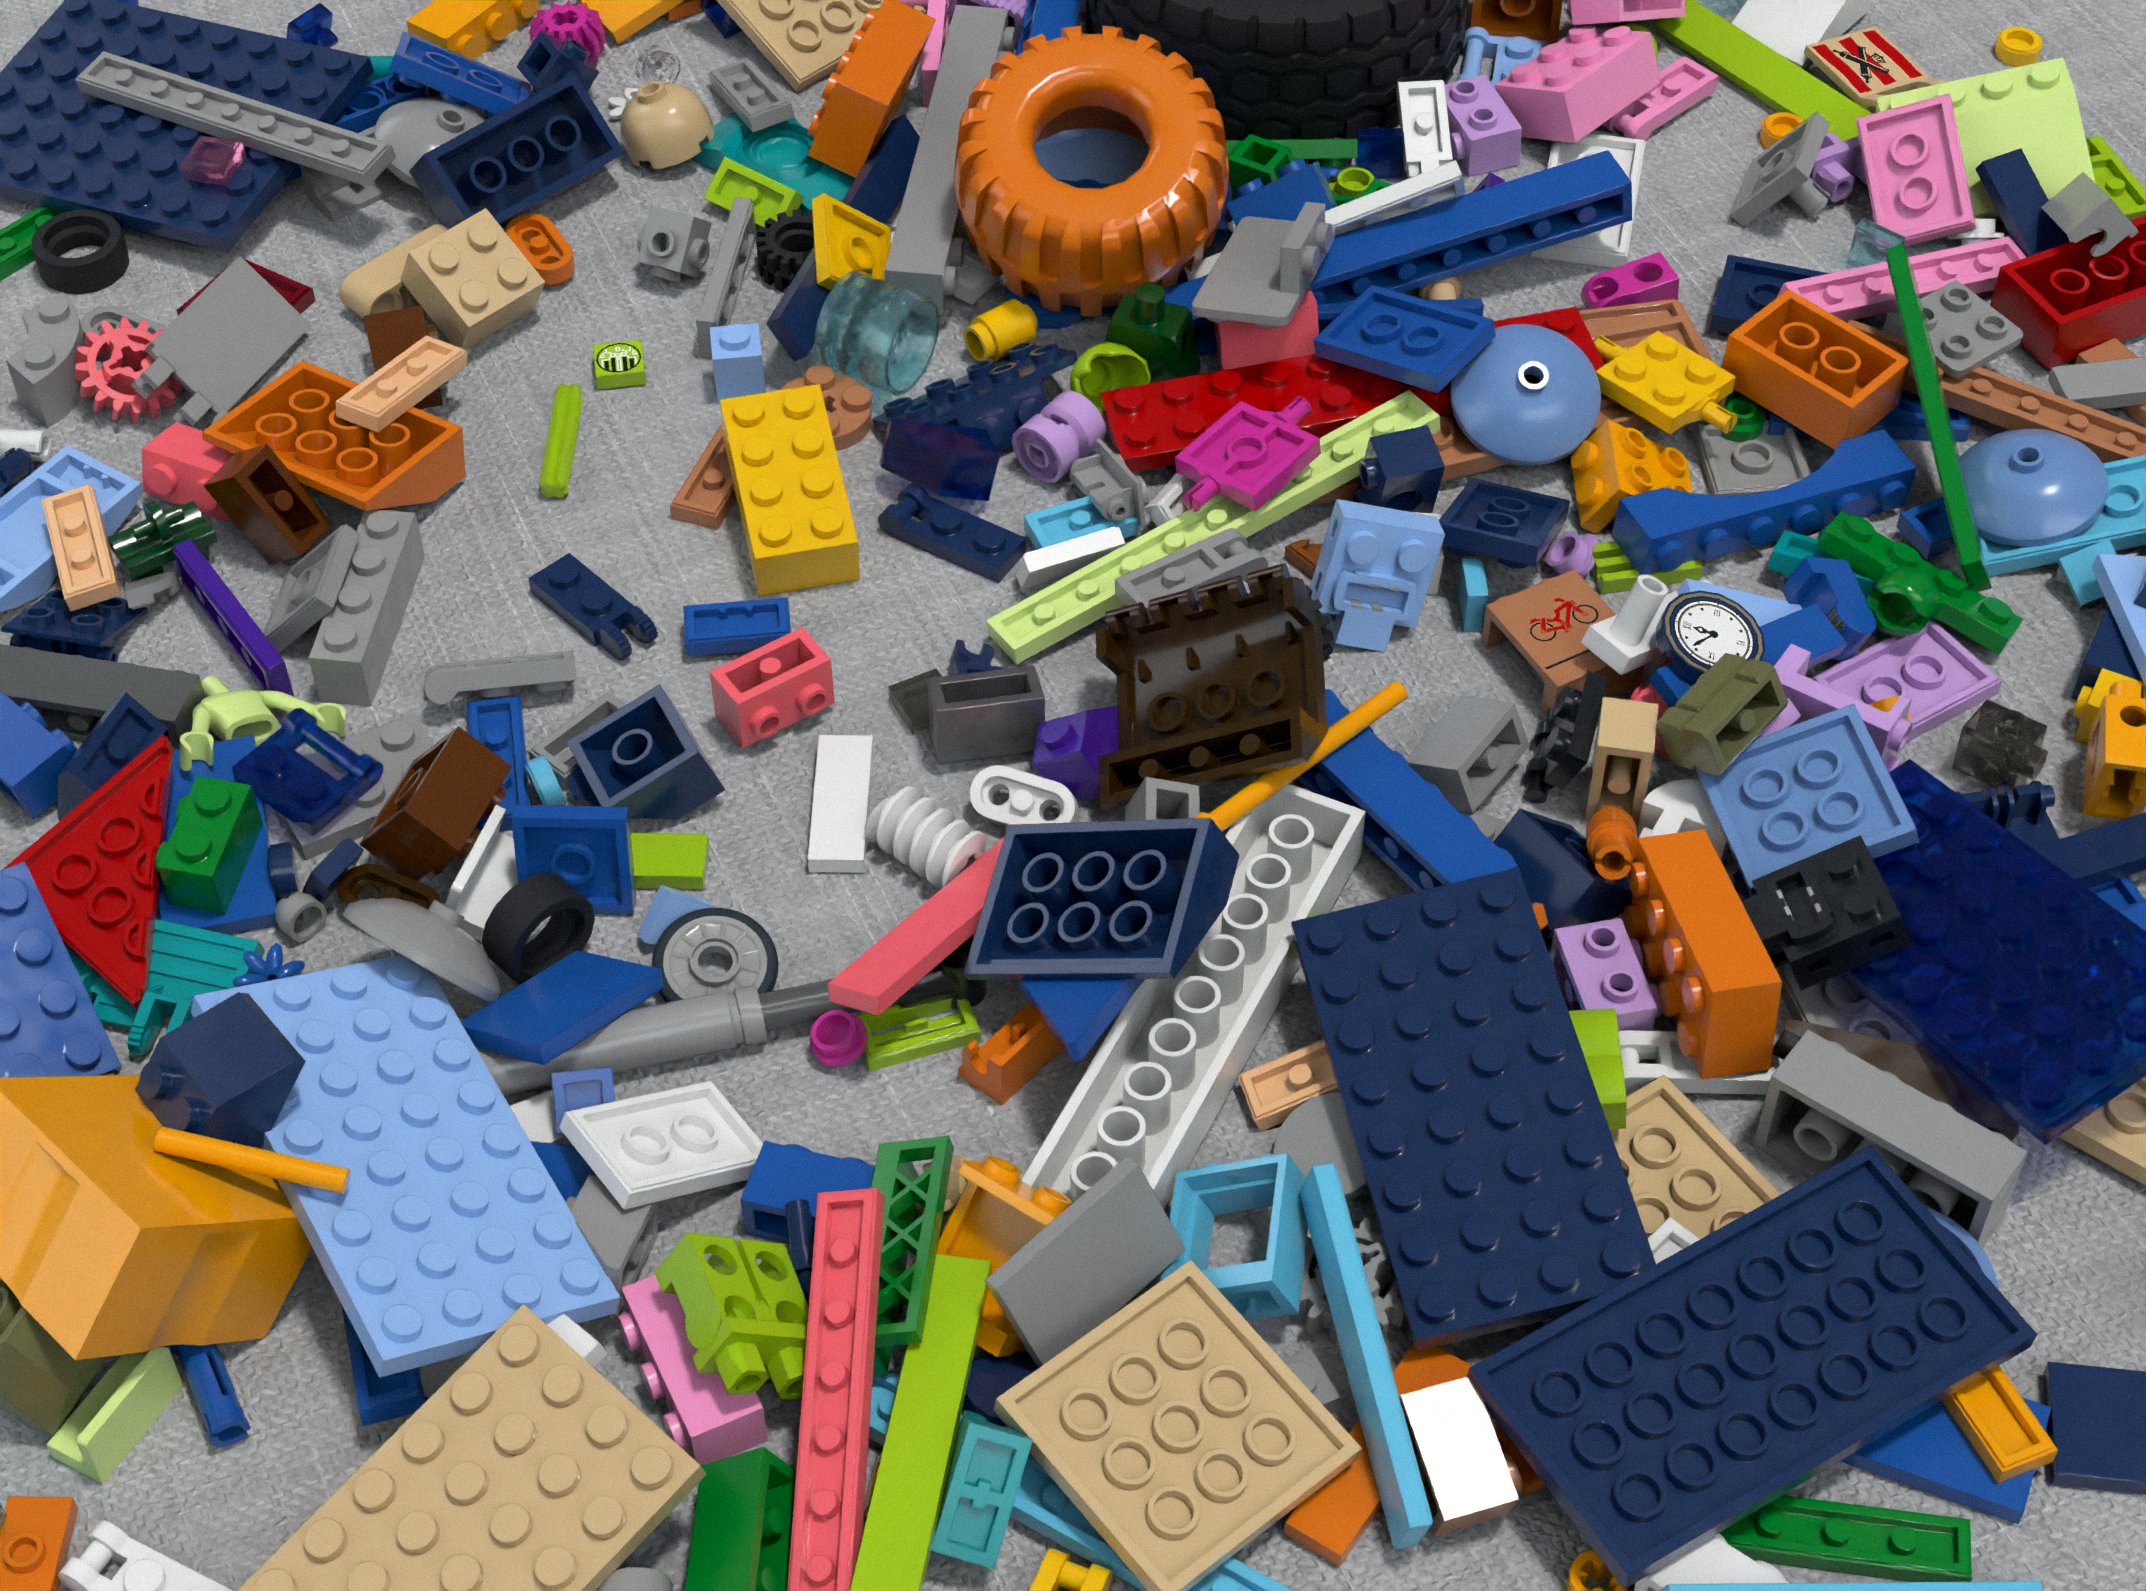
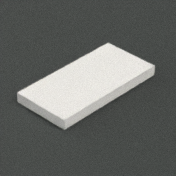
M1589 133L1576 143L1552 141L1547 169L1609 150L1632 182V220L1533 251L1531 257L1611 268L1626 264L1646 141Z

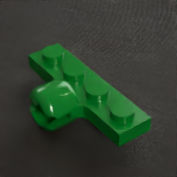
M1841 511L1825 528L1816 544L1817 547L1837 559L1847 560L1852 568L1876 583L1875 588L1868 596L1867 604L1873 612L1877 623L1876 626L1892 636L1908 637L1919 633L1930 619H1937L1999 655L2023 621L2003 601L1993 597H1985L1973 590L1956 573L1949 570H1940L1921 559L1919 553L1914 548L1904 543L1891 541L1876 532L1873 525L1861 517L1849 516Z

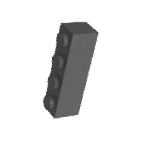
M0 644V692L6 694L18 706H21L25 701L31 704L48 725L45 728L51 733L58 728L70 740L84 742L114 700L127 692L168 727L164 735L169 739L174 749H180L181 735L192 730L193 708L205 698L198 674L186 673L180 670L172 671L139 666L128 662L120 663L87 658L81 655L48 652L30 647Z

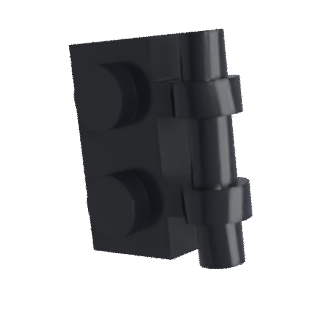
M1587 670L1574 687L1566 685L1559 694L1555 706L1546 710L1544 721L1537 725L1533 738L1534 745L1537 747L1535 757L1528 761L1524 774V781L1527 784L1525 798L1528 801L1536 804L1544 803L1549 790L1554 787L1563 790L1588 762L1607 678Z

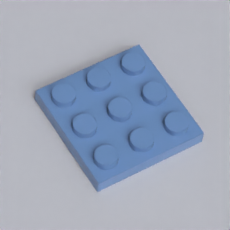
M1854 703L1755 739L1720 776L1700 772L1695 767L1699 781L1751 897L1757 894L1752 884L1753 880L1861 835L1873 859L1919 842L1917 829Z

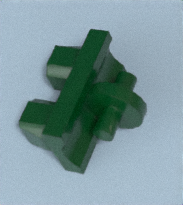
M155 500L143 504L145 520L108 537L111 550L131 579L164 573L162 565L175 560L173 553L174 545L189 538L207 561L209 560V545L218 542L214 528L206 522L194 501L182 506L173 507L162 512Z

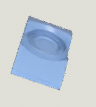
M67 445L1 497L0 612L19 607L46 594L58 575L41 500L92 484L98 497L107 537L114 535L143 494L141 483Z

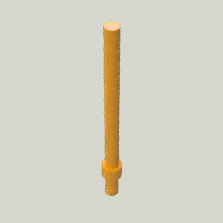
M1393 681L1330 726L1327 734L1307 762L1267 771L1209 814L1200 812L1193 818H1211L1223 832L1406 700V689L1398 681Z

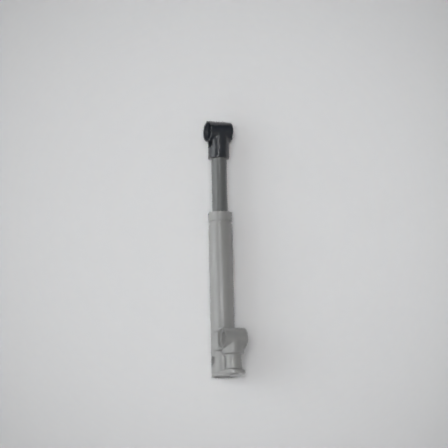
M974 936L969 937L893 1004H897L900 1006V1009L952 999L951 1008L958 1010L957 1000L966 999V1001L969 1000L971 1007L978 1005L987 993L986 980H968L963 975ZM832 979L758 994L754 984L735 988L734 992L730 993L721 991L630 1010L545 1065L477 1049L503 1096L507 1097L552 1087L551 1073L612 1067V1074L734 1049L737 1048V1045L743 1043L745 1046L767 1042L766 1031L816 1021L822 1014L831 1010H843L848 1013H855L860 1010L829 1001L828 983Z

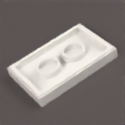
M711 1081L567 1111L559 1127L624 1210L748 1180L763 1145L761 1140Z

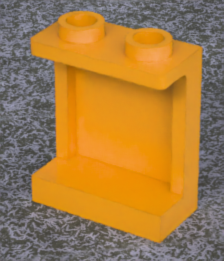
M988 1156L986 1161H963L957 1173L968 1179L938 1242L937 1254L991 1261L992 1273H994L1072 1204V1201L1064 1194L1049 1187L1039 1185L1035 1189L1021 1181L1019 1177L1022 1171L1001 1158ZM988 1289L977 1345L996 1357L1009 1356L1015 1351L1025 1352L1026 1348L991 1290Z

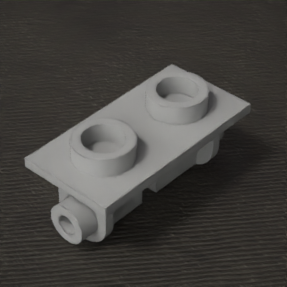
M1100 438L1096 439L1097 454L1078 458L1071 464V481L1085 495L1089 494V500L1105 519L1109 521H1122L1127 517L1135 515L1138 519V525L1141 528L1146 527L1144 506L1149 504V494L1144 480L1141 476H1135L1128 469L1120 454H1114Z

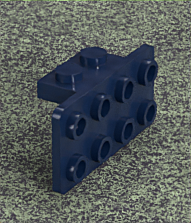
M1034 341L1020 343L1007 350L1008 356L994 362V360L990 359L966 368L968 375L955 381L952 378H946L925 387L926 394L913 400H911V397L899 398L883 406L884 413L872 418L873 425L876 430L906 436H917L950 421L963 461L974 464L1012 446L1013 434L1035 414H1040V411L1049 404L1041 379L1073 365L1078 360L1076 352L1074 350L1059 349L1057 344L1036 346Z

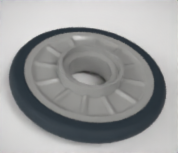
M704 908L681 916L662 933L652 956V967L660 968L662 972L664 987L659 993L666 1003L721 991L730 993L734 992L735 988L754 984L758 994L771 992L778 976V955L767 931L751 917L726 908ZM718 953L727 957L732 966L726 974L713 977L702 972L699 962L708 954Z

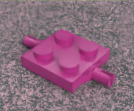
M1297 396L1281 412L1275 413L1259 410L1240 401L1175 457L1177 473L1197 482L1182 497L1187 508L1190 510L1193 508V512H1198L1214 496L1221 495L1253 511L1258 510L1321 454L1320 439L1299 429L1297 426L1303 418L1311 413L1312 409L1309 402L1305 398L1301 400V396Z

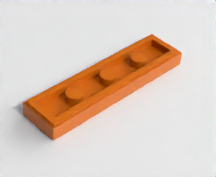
M1412 1345L1393 1371L1399 1398L1407 1393L1467 1377L1469 1367L1472 1365L1438 1346L1415 1352L1414 1345ZM1360 1420L1357 1421L1349 1432L1352 1438L1362 1447L1357 1460L1297 1505L1286 1520L1284 1527L1285 1535L1339 1567L1382 1507Z

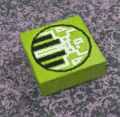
M642 340L593 344L597 389L646 385Z

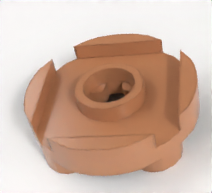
M812 366L807 369L805 375L791 380L780 389L820 384L826 410L832 411L827 412L836 451L847 449L857 444L871 429L873 408L870 389L850 376L835 373L830 366Z

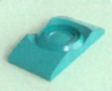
M733 112L714 125V138L710 142L708 136H706L699 143L701 152L690 158L717 172L724 157H727L796 190L804 196L798 209L801 210L802 216H807L809 210H812V199L823 193L842 202L856 179L808 156L814 138L807 135L808 129L803 127L795 118L753 133L738 115Z

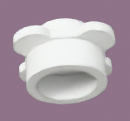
M1975 219L1977 229L1949 235L1948 240H1961V246L2002 238L2004 233H1996V219Z

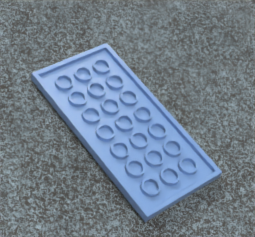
M403 955L194 995L191 1009L193 1018L238 992L249 994L306 1061L272 1130L265 1132L262 1149L350 1169L349 1183L344 1194L277 1180L379 1378L476 1352L523 1304L546 1325L563 1314L567 1315L576 1324L616 1314L621 1298L610 1278L604 1273L576 1225V1219L431 971Z

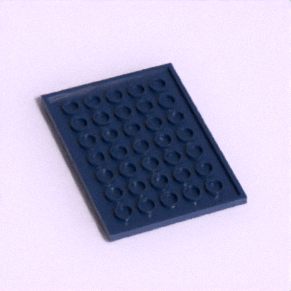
M64 0L0 72V196L63 212L81 209L96 210L113 216L123 227L229 252L299 164L80 92L75 79L105 51L331 125L374 72L371 60L363 55L113 0Z

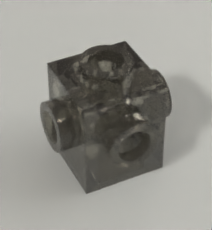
M1987 699L1962 727L1952 769L1995 789L2002 785H2008L2013 793L2015 786H2021L2026 778L2035 780L2041 772L2048 755V750L2042 748L2047 725L2026 717L2019 711L2008 709Z

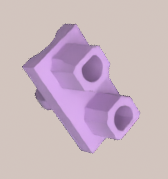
M1827 132L1824 137L1810 178L1822 189L1830 193L1829 199L1832 202L1847 198L1853 190L1854 182L1862 180L1868 186L1859 136L1841 141L1833 132Z

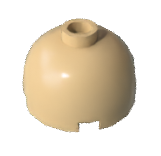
M653 81L641 86L637 94L631 98L622 111L620 133L628 158L635 166L641 167L639 160L650 161L652 169H662L680 164L700 153L699 143L706 136H708L711 142L714 138L715 128L704 103L688 87Z

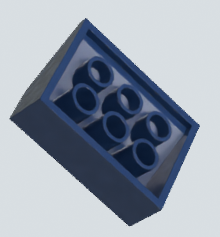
M1211 818L1010 824L1007 826L963 975L968 980L1175 979L1226 907L1240 855Z

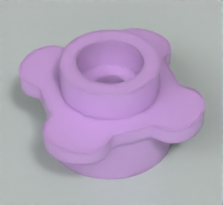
M1574 532L1566 533L1559 537L1551 545L1546 556L1548 565L1555 570L1550 578L1573 569L1581 577H1584L1594 566L1595 560L1592 553L1593 548L1597 544V538L1593 534H1586L1581 538Z

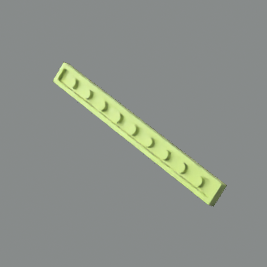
M1407 390L1319 438L1321 454L1258 510L1253 511L1225 496H1214L1198 512H1193V508L1192 510H1187L986 620L989 636L1016 664H1019L1104 617L1106 611L1124 606L1115 595L1116 578L1229 528L1236 529L1245 538L1251 536L1360 475L1359 462L1365 458L1369 437L1428 425L1431 434L1434 435L1440 431V415L1413 392Z

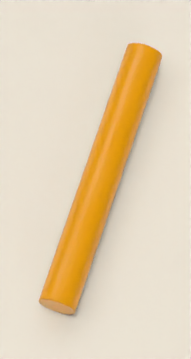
M160 1126L154 1142V1151L340 1194L345 1193L350 1178V1169L163 1126Z

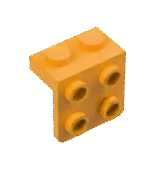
M1609 419L1587 440H1584L1570 456L1580 525L1582 528L1598 534L1616 516L1619 501L1622 498L1664 487L1693 493L1688 462L1681 452L1673 447H1664L1644 437L1638 430L1631 427L1626 428Z

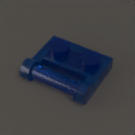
M296 708L286 716L279 730L232 766L235 782L251 785L255 796L311 836H315L378 783L383 773V764L369 754H358L319 727L315 716L303 708ZM305 743L348 774L338 781L295 750Z

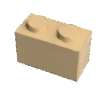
M1610 697L1602 698L1590 768L1585 819L1590 820L1594 813L1600 810L1601 804L1622 805L1624 811L1631 815L1636 826L1639 825L1642 804L1646 798L1654 756L1659 704Z

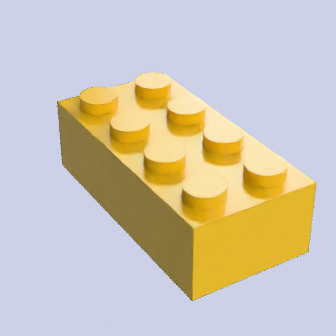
M820 384L721 399L723 439L758 597L860 580L858 539Z

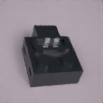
M1861 835L1753 880L1752 884L1757 894L1741 901L1774 967L1778 968L1789 963L1801 991L1912 945L1903 918Z

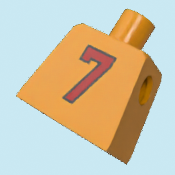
M2123 680L2115 682L2110 686L2109 695L2104 697L2091 726L2087 746L2082 815L2122 820L2143 813L2146 806V699H2144V687L2135 681Z

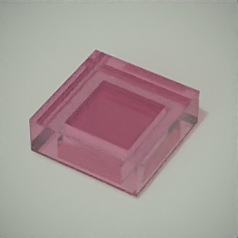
M200 136L179 168L184 180L226 186L246 156V151L241 141Z

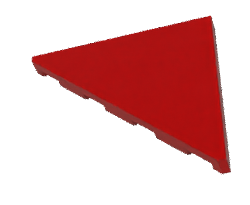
M165 735L159 737L3 868L6 869L26 862L64 945L135 1011H138L144 993L148 990L160 875L156 872L155 861L161 843L164 842L174 748Z

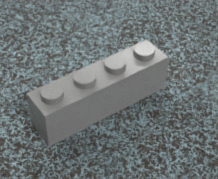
M379 509L363 512L356 530L360 533L334 608L324 616L308 657L320 702L372 706L425 558L415 512Z

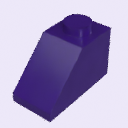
M1117 706L1086 710L1039 723L1032 764L1043 778L1066 786L1077 802L1100 796L1099 756L1118 752Z

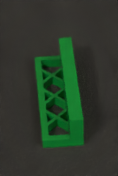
M949 1135L879 1144L871 1188H878L885 1196L873 1377L887 1376L892 1346L922 1343L954 1151ZM933 1159L932 1166L919 1176L912 1162ZM917 1201L925 1209L924 1214L914 1221L916 1213L915 1202ZM910 1251L916 1256V1262L906 1270ZM901 1300L908 1306L905 1322L897 1323Z

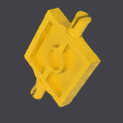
M1656 331L1635 346L1629 348H1622L1604 335H1601L1600 338L1598 337L1594 341L1601 358L1608 362L1596 370L1601 393L1668 434H1672L1685 424L1698 420L1707 421L1725 434L1736 425L1738 420L1737 414L1717 404L1733 392L1736 376L1717 366L1713 361L1700 356L1660 331Z

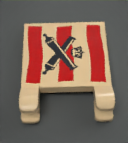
M1876 26L1806 45L1804 54L1856 104L1872 114L1876 113V97L1946 82L1944 79L1929 77Z

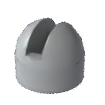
M298 891L292 892L287 899L282 898L277 903L275 920L280 929L297 942H304L313 938L322 929L327 916L326 908L321 902L309 894Z

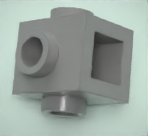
M651 205L647 224L642 227L638 235L637 249L639 256L637 261L654 266L652 276L679 283L681 274L698 278L700 268L705 266L709 257L710 245L707 240L712 223L691 215Z

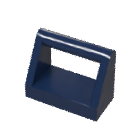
M127 692L114 700L58 775L57 817L59 821L159 737L164 735L168 729L167 726Z

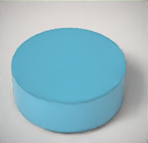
M542 754L527 761L524 767L541 805H565L566 800L545 755Z

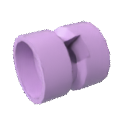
M1064 391L1040 411V414H1035L1013 434L1012 446L1019 463L1030 475L1045 483H1055L1070 471L1073 461L1078 458H1085L1096 448V439L1100 438L1104 441L1107 431L1102 415L1089 399L1074 391Z

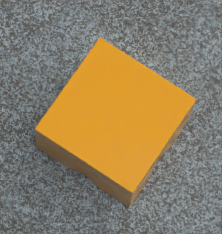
M140 1075L0 1078V1278L12 1290L28 1313L74 1360L142 1353L167 1345L203 1346L266 1338L312 1249L277 1179L200 1161H190L187 1158L154 1151L155 1137L162 1124L135 1091Z

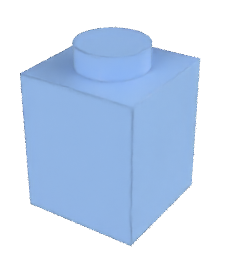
M759 323L710 327L717 403L720 404L721 399L765 393Z

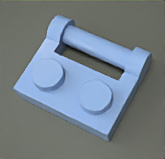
M1471 27L1465 32L1462 74L1457 77L1456 81L1479 76L1482 57L1494 58V72L1490 82L1495 88L1497 83L1511 74V70L1514 67L1528 63L1537 57L1543 47V41L1531 40L1522 36H1492L1484 28Z

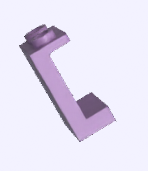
M1790 644L1774 666L1786 697L1790 698L1801 715L1790 726L1854 703L1893 782H1895L1903 764V760L1896 757V755L1904 748L1913 729V723L1906 720L1912 700L1900 695L1891 710L1884 712L1805 676L1811 652Z

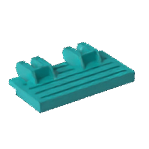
M155 919L148 990L144 993L138 1011H135L66 947L91 1002L92 999L95 1000L93 1006L101 1023L129 1029L130 1033L127 1037L129 1053L140 1056H147V1053L150 1052L165 1015L171 1017L166 1030V1034L193 1019L191 1009L194 995L235 988L233 980L236 977L253 973L244 960V953L246 951H252L261 958H263L265 953L263 946L256 940Z

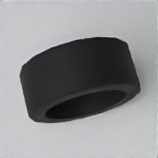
M81 209L59 214L43 223L36 230L31 240L32 252L41 279L48 287L59 292L85 294L99 291L121 278L129 265V254L121 225L113 216L100 211ZM87 245L102 246L96 252L83 257H60L63 253L76 247Z
M539 873L525 878L512 887L494 906L485 923L482 936L483 949L493 963L516 983L521 985L574 951H583L591 937L595 921L593 906L558 874ZM551 916L542 931L526 944L531 933L539 924Z

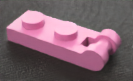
M1683 56L1659 71L1660 84L1607 120L1602 126L1612 132L1621 131L1624 133V138L1646 141L1652 131L1715 92L1719 76L1688 57Z

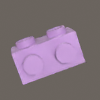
M1481 75L1445 84L1453 161L1459 162L1468 177L1519 165L1522 127L1487 76Z
M1617 918L1554 929L1550 959L1562 994L1571 1010L1615 1008L1619 1031H1653L1654 1021L1656 1018H1660L1662 1011L1660 995L1655 984L1647 983L1643 973V956L1640 945L1636 939H1629L1622 919Z

